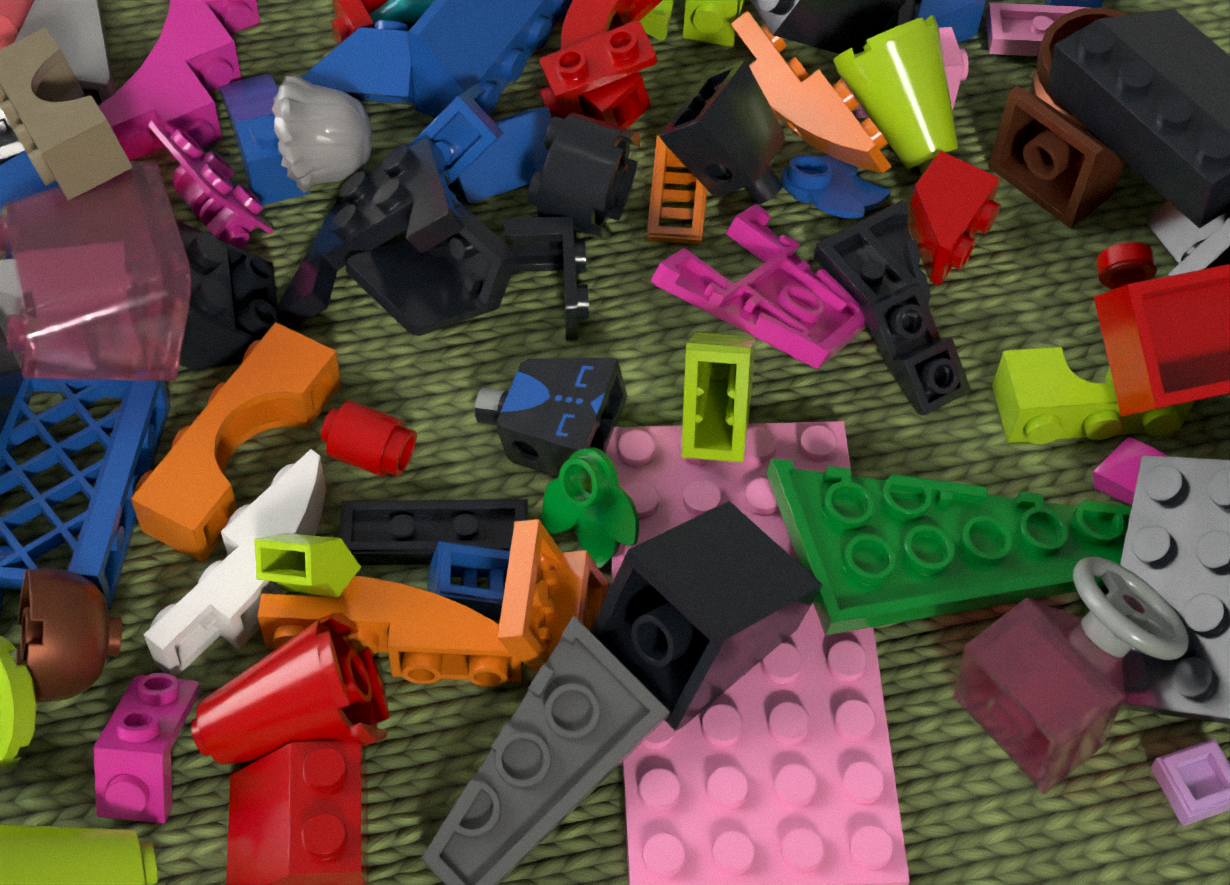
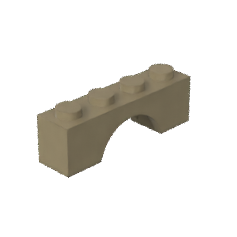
M45 27L0 50V108L45 186L57 181L69 201L133 167L108 120L92 96L83 97L85 94L61 49Z

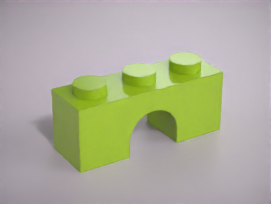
M1062 347L1003 351L992 384L1007 443L1031 442L1033 444H1047L1058 439L1085 437L1092 440H1103L1114 435L1146 433L1152 436L1164 435L1181 429L1194 401L1121 417L1110 367L1105 376L1107 383H1092L1083 380L1068 367Z

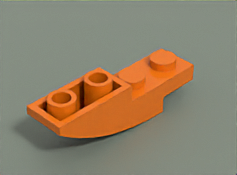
M748 11L731 23L757 59L749 67L774 115L787 128L814 148L858 168L884 173L892 167L880 151V149L888 144L887 140L869 117L859 123L852 111L860 105L841 80L831 86L819 69L810 76L796 57L786 63L780 55V52L788 47L782 38L773 36L766 24L759 27Z
M354 576L339 597L261 594L257 617L266 648L277 649L320 618L332 613H343L354 623L359 631L348 636L356 652L358 653L369 648L372 656L376 653H388L392 677H403L410 682L418 684H431L440 679L469 680L483 687H496L506 682L522 683L523 664L497 638L499 624L465 605L438 594L401 583L362 576Z

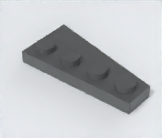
M573 616L551 656L538 671L528 687L527 694L508 724L504 725L492 744L490 753L473 780H470L421 859L445 885H499L669 716L670 711Z

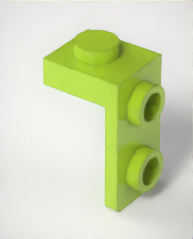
M685 0L683 38L733 47L737 32L731 23L741 16L745 0Z

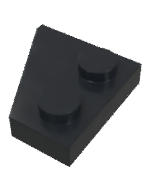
M903 200L816 243L814 259L861 306L908 284H920L929 305L931 294L926 275L919 268L921 256L917 241L911 239L907 224L909 210Z

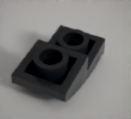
M908 284L861 307L887 366L918 415H926L972 391L952 337H939L920 284Z

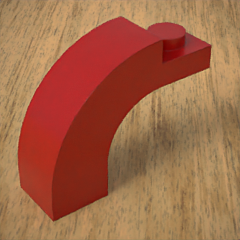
M573 0L562 27L561 50L630 22L640 21L663 0ZM637 72L578 95L581 108L586 116L624 128L631 126L651 107L643 78Z

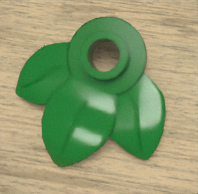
M592 447L574 452L569 460L562 465L559 478L552 480L547 485L542 505V524L549 534H557L574 529L582 550H587L599 570H601L612 561V557L618 552L620 543L628 546L637 544L639 516L631 497L619 486L616 467L606 453Z

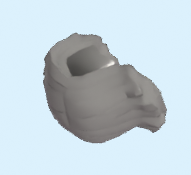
M295 74L286 76L283 84L279 87L278 93L273 98L274 105L271 110L275 116L274 132L279 140L278 152L283 155L281 166L287 168V177L296 181L297 187L305 193L309 191L312 185L342 182L348 180L357 172H365L364 166L371 155L373 143L371 140L373 136L369 116L360 101L343 91L313 85Z

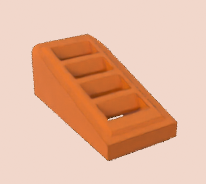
M657 136L646 235L647 241L702 245L708 190L691 173L667 172V166H686ZM665 183L696 185L695 191L665 189ZM663 201L694 203V209L662 207ZM661 218L692 220V228L660 226Z

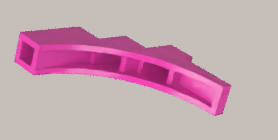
M170 0L169 12L159 40L141 68L113 96L98 106L108 120L129 161L143 157L162 147L167 150L173 161L176 160L174 155L148 126L151 121L171 134L177 129H181L202 149L223 140L215 102L209 93L220 89V86L230 82L242 80L235 42L230 35L260 23L256 0Z

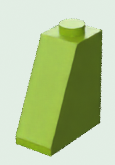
M696 331L687 342L681 458L744 463L753 385L754 336Z

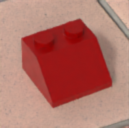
M361 739L359 741L320 740L290 742L230 775L226 885H368V771Z

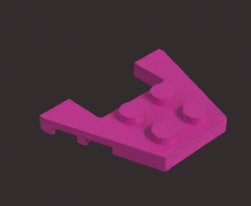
M757 204L737 215L726 232V235L765 262L738 282L729 281L685 248L660 262L651 279V282L657 287L816 369H819L859 335L867 324L861 309L862 306L825 269H819L817 274H815L809 268L810 265L804 260L802 261L795 254L800 244L793 238L789 239L784 234L778 238L766 226L771 216Z

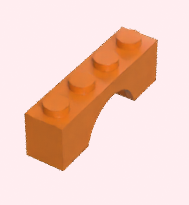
M276 322L261 340L254 341L245 352L242 364L227 382H221L215 387L208 399L207 406L191 426L187 425L177 433L171 450L154 470L146 472L138 481L131 497V502L141 531L204 563L223 539L221 531L226 527L228 520L237 510L231 483L224 476L230 457L246 440L263 431L279 427L309 428L341 387L336 351Z

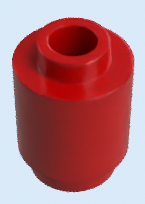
M352 400L346 401L340 409L332 408L326 416L321 430V441L326 443L328 457L380 477H384L388 473L398 477L401 476L412 458L417 440L416 431L407 428L403 419Z

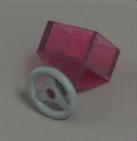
M1100 557L1083 558L1076 564L1073 570L1075 587L1081 599L1090 610L1083 619L1026 598L967 643L964 649L953 697L1043 794L1047 793L1103 747L1125 698L1122 657L1133 647L1155 658L1173 660L1184 655L1188 649L1189 638L1186 628L1171 605L1135 573L1113 561ZM1094 577L1101 578L1110 591L1106 596L1097 585Z

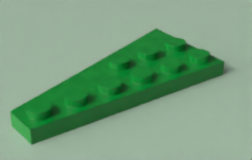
M771 458L766 470L798 562L822 584L813 603L825 635L1077 592L1073 581V570L1081 559L1100 557L1120 565L1132 506L1083 500L1079 506L1044 502L1042 494L1019 492L1016 498L987 494V487L894 474H891L886 481L851 476V469L834 466H827L825 472L795 469L794 461ZM1094 577L1099 588L1106 587L1101 578Z

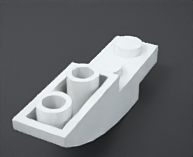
M312 449L295 464L283 467L274 477L271 486L253 503L243 505L233 513L226 527L221 531L228 557L223 561L219 560L211 564L201 575L198 584L177 604H171L162 609L154 618L150 629L144 634L155 665L165 674L177 677L220 635L239 650L260 628L257 616L261 594L285 595L287 591H283L277 582L256 580L254 539L284 533L316 535L322 516L326 485L320 455Z

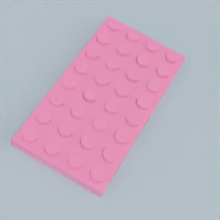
M844 421L748 424L744 463L681 458L683 425L614 428L606 454L616 467L619 486L631 497L639 516V536L636 545L628 546L620 543L618 552L612 557L611 561L612 583L628 549L728 501L735 505L798 562L766 473L771 458L794 461L795 469L825 472L827 466L851 469ZM812 603L800 626L792 635L689 723L675 731L664 720L622 762L629 885H909L910 883L873 627L825 635L814 603Z

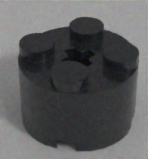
M575 112L570 113L565 119L554 116L549 123L544 140V148L550 151L543 172L536 171L531 179L527 203L537 206L538 217L571 216L573 217L574 231L601 240L609 239L613 232L605 229L604 226L608 218L620 220L634 182L638 161L628 159L630 145L640 147L639 132Z

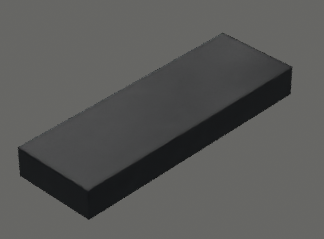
M528 499L341 501L339 538L343 540L359 565H430L438 541L510 551L514 523L516 521L528 520Z

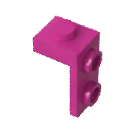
M154 673L147 676L138 675L132 679L93 747L97 817L165 824L172 810L171 749L199 696V683L197 681L177 679L165 673Z

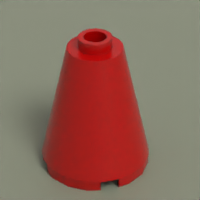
M332 613L320 618L200 701L197 705L196 718H193L191 722V732L198 750L204 756L211 755L217 763L225 765L259 760L290 742L320 740L359 741L361 739L362 746H368L385 739L388 731L379 729L377 724L389 719V708L384 685L369 648L357 653L352 642L349 640V635L359 632L354 623L343 613Z

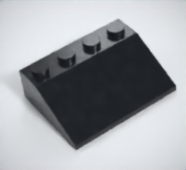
M1175 9L1097 19L1055 44L1047 91L1199 229L1230 210L1229 54Z

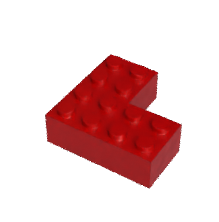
M1230 264L1131 283L1094 297L1121 417L1230 394Z

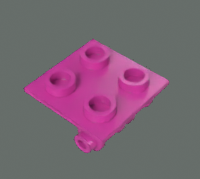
M153 121L148 124L181 164L173 172L174 189L216 238L242 249L248 244L250 240L249 234L256 226L269 234L273 233L274 229L260 214L265 208L264 204L248 188L242 184L236 186L230 178L235 174V171L221 156L212 150L204 155L203 149L181 129H177L171 134Z

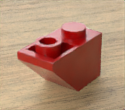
M943 151L939 152L916 183L907 221L913 240L917 241L921 260L930 282L939 286L953 267L961 270L965 266L976 243V240L973 238L978 231L983 234L988 233L1001 207V204L994 201L1000 178Z

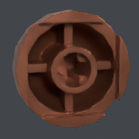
M56 568L28 569L25 571L18 616V625H21L20 647H16V665L26 664L33 679L36 702L70 699L87 691L100 678L107 656H119L122 641L121 617H109L106 597L93 581L76 572Z

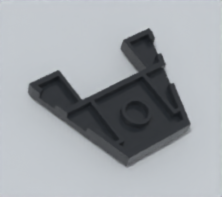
M428 136L409 148L406 145L397 147L385 158L381 165L368 173L363 171L355 173L342 185L337 200L275 309L279 321L285 327L292 329L328 308L337 272L347 265L350 256L371 251L407 230L406 239L422 254L463 230V219L454 209L458 206L456 196L447 186L451 180L442 151Z

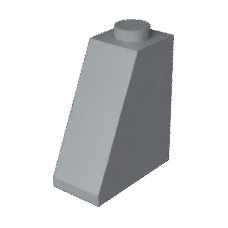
M34 0L14 43L46 27L61 49L85 94L83 97L91 95L99 106L116 93V86L105 24L98 0Z

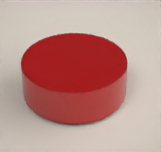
M1127 242L1113 245L1102 251L1096 259L1099 281L1110 289L1151 280L1157 272L1154 251L1150 246L1143 243Z

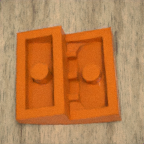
M539 519L516 521L514 523L497 636L513 655L537 673L551 656L573 616L590 631L607 596L608 581L587 550L562 553Z

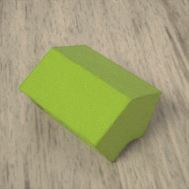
M284 533L254 539L256 580L277 582L283 591L339 597L361 568L341 538Z

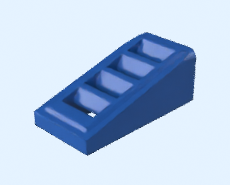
M438 541L429 566L428 591L465 605L489 619H500L504 596L503 577L507 576L510 551ZM451 577H461V586L451 585ZM477 577H487V589L477 588Z

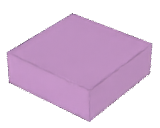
M1215 738L1158 757L1150 768L1182 827L1230 810V764Z

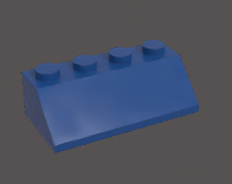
M435 0L408 31L415 110L436 118L458 95L479 83L486 92L476 103L487 115H490L495 109L502 91L510 81L516 82L519 79L526 61L536 48L542 49L545 46L551 29L561 17L565 18L573 0Z

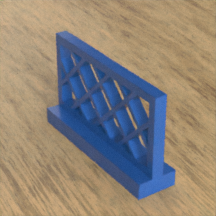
M137 367L132 380L22 369L24 379L0 435V495L20 484L32 500L0 517V537L2 536L14 551L13 554L0 561V588L21 590L25 571L28 569H38L33 561L65 543L73 553L68 571L76 572L93 581L106 597L107 608L110 610L137 521L131 497L140 478L146 472L152 470L171 407L162 371L159 369ZM34 390L57 392L64 398V401L36 416L28 407ZM103 397L122 399L119 410L97 422L85 409V407ZM76 413L86 428L57 443L46 429ZM38 435L48 449L18 466L11 457L13 448ZM98 440L106 450L104 459L80 472L69 459V456ZM59 462L70 475V478L40 495L29 479ZM96 482L95 487L93 489L91 485ZM82 491L90 501L87 511L63 524L51 508ZM42 513L54 530L22 547L11 531ZM79 534L78 541H76L74 537Z

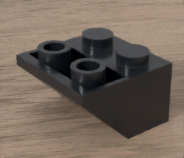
M178 221L137 259L143 351L191 370L242 364L248 347L254 341L261 340L275 322L280 324L275 311L278 303L273 263L264 260L258 255L251 254L209 233H204Z

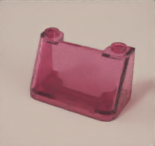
M130 161L133 168L69 201L60 186H56L3 205L0 215L1 260L13 259L21 299L19 314H9L7 349L8 352H19L23 378L176 381L190 300V267L156 162Z

